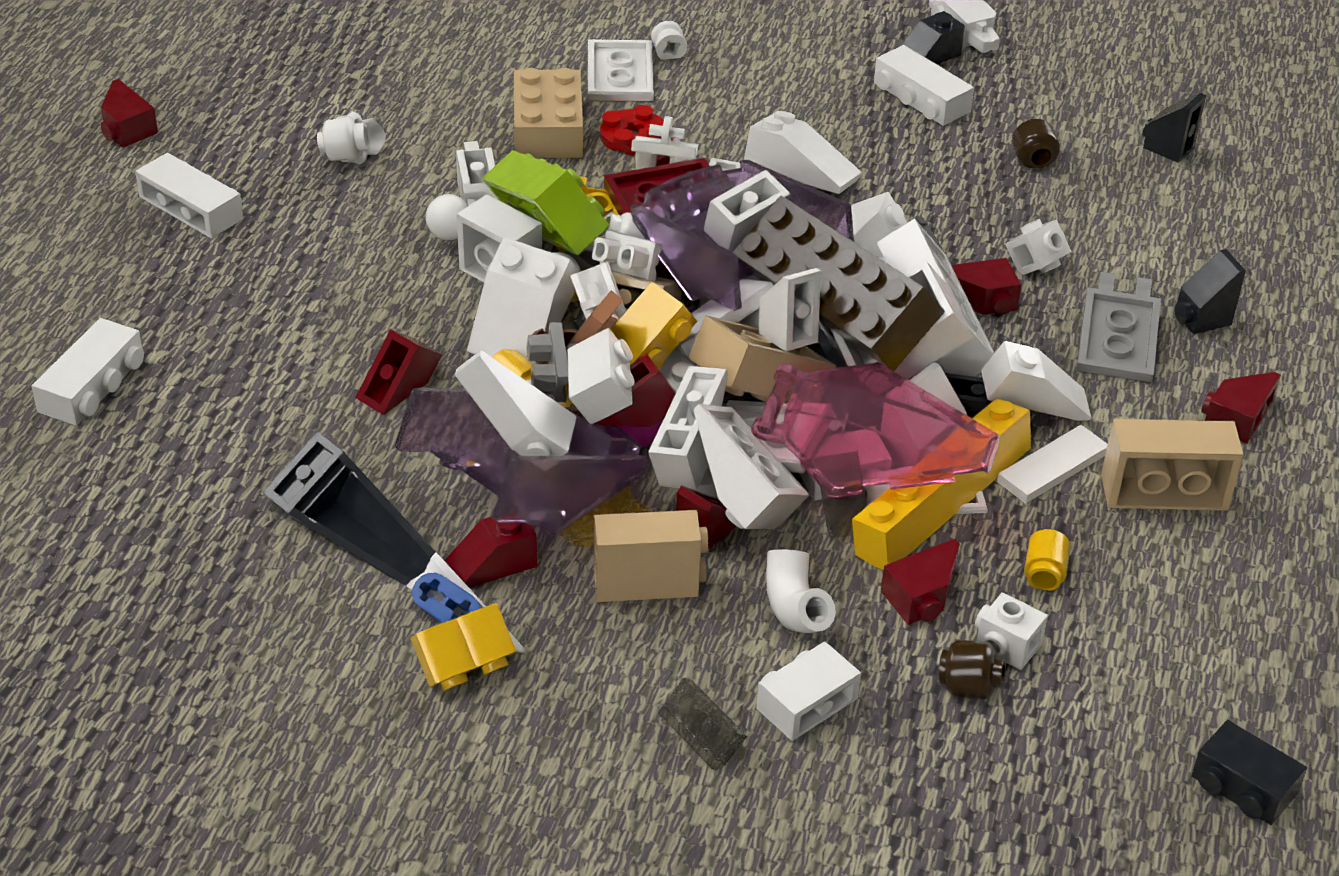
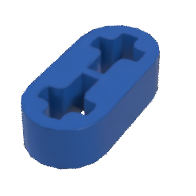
M436 572L422 575L416 580L412 588L414 602L425 613L440 623L458 618L453 612L456 607L465 612H473L483 608L473 595ZM432 589L433 591H439L445 598L442 602H439L433 597L429 598L427 593Z

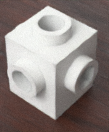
M1040 219L1030 222L1020 228L1023 234L1005 243L1017 270L1023 275L1036 270H1040L1041 273L1048 272L1061 265L1059 258L1072 252L1057 219L1042 224Z
M1002 592L991 606L986 604L980 610L975 621V627L979 629L977 641L991 643L997 650L998 659H1005L1009 665L1022 670L1042 645L1048 615Z

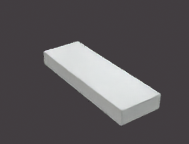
M1080 425L998 473L997 482L1026 504L1104 457L1108 444Z

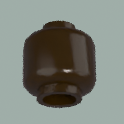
M1039 118L1027 120L1021 123L1013 133L1012 144L1019 162L1025 167L1044 168L1057 159L1060 153V143L1053 126L1046 120Z
M956 640L951 644L949 650L944 649L942 651L939 661L940 684L946 685L951 695L988 699L994 693L996 685L1003 686L1006 676L1005 659H998L997 650L991 643Z

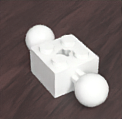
M444 194L436 197L427 208L426 223L429 230L436 237L443 240L458 239L459 269L482 282H485L488 268L503 237L542 249V223L488 194L471 205H468L464 199L457 195ZM554 252V254L571 259L577 271L581 272L579 264L573 257L566 253Z

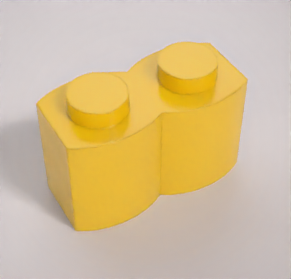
M497 603L428 628L410 638L429 686L432 687L441 683L444 691L468 682L466 673L475 669L482 668L484 675L508 666L506 657L517 652Z

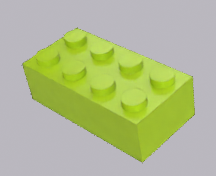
M512 150L481 178L499 201L542 223V240L575 255H579L610 226L602 216L605 213L602 205L594 197H588L581 189L584 185L582 179L571 168L566 170L557 163L552 165L543 158L536 159L529 153L525 155Z

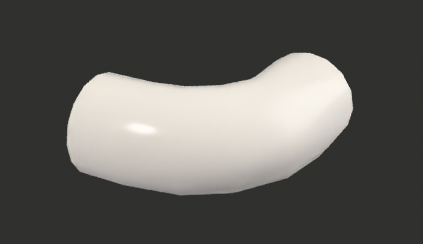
M770 550L767 552L766 581L767 595L773 614L785 628L796 632L814 633L830 627L836 613L835 604L832 597L826 591L819 588L809 589L810 555L797 550Z

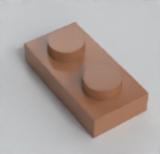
M611 290L590 314L568 345L572 343L578 344L607 328L611 329L620 318L614 312L623 302V299Z

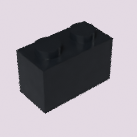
M1227 719L1199 750L1191 777L1198 780L1201 787L1212 794L1219 793L1237 804L1246 816L1254 819L1260 818L1269 825H1272L1298 795L1308 767Z

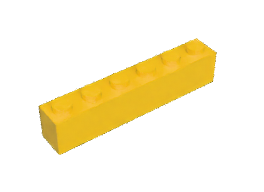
M999 398L991 402L852 518L855 555L881 570H884V565L907 557L951 519L963 504L969 503L976 497L979 491H983L997 479L998 473L1013 465L1031 449L1030 410Z

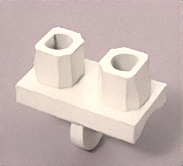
M665 116L663 126L650 124L649 135L662 136L661 139L636 136L635 140H632L631 151H636V169L656 166L658 154L670 156V164L692 160L697 155L698 144L672 141L671 138L684 139L685 129L672 127L673 117Z
M606 230L605 238L597 237L595 239L592 259L600 261V264L608 262L613 271L655 281L657 275L655 266L659 263L658 255L662 250L663 244Z
M608 262L570 275L586 320L611 290L621 297ZM623 302L614 312L620 318L626 312Z

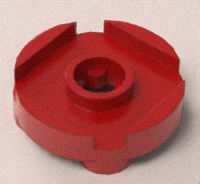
M638 105L634 109L606 111L602 115L600 139L610 150L615 151L616 149L625 152L626 155H635L636 151H631L632 140H635L636 136L661 139L662 136L649 135L650 124L663 126L664 120L654 114L653 108L648 105ZM631 130L639 131V133L634 134Z

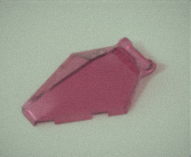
M879 362L811 372L799 371L790 364H779L774 374L775 384L762 415L755 419L751 428L752 434L758 439L783 444L789 449L830 498L863 494L862 487L890 484V490L953 482L954 475L981 471L989 474L999 446V434ZM790 389H794L785 410L783 424H777L776 421Z

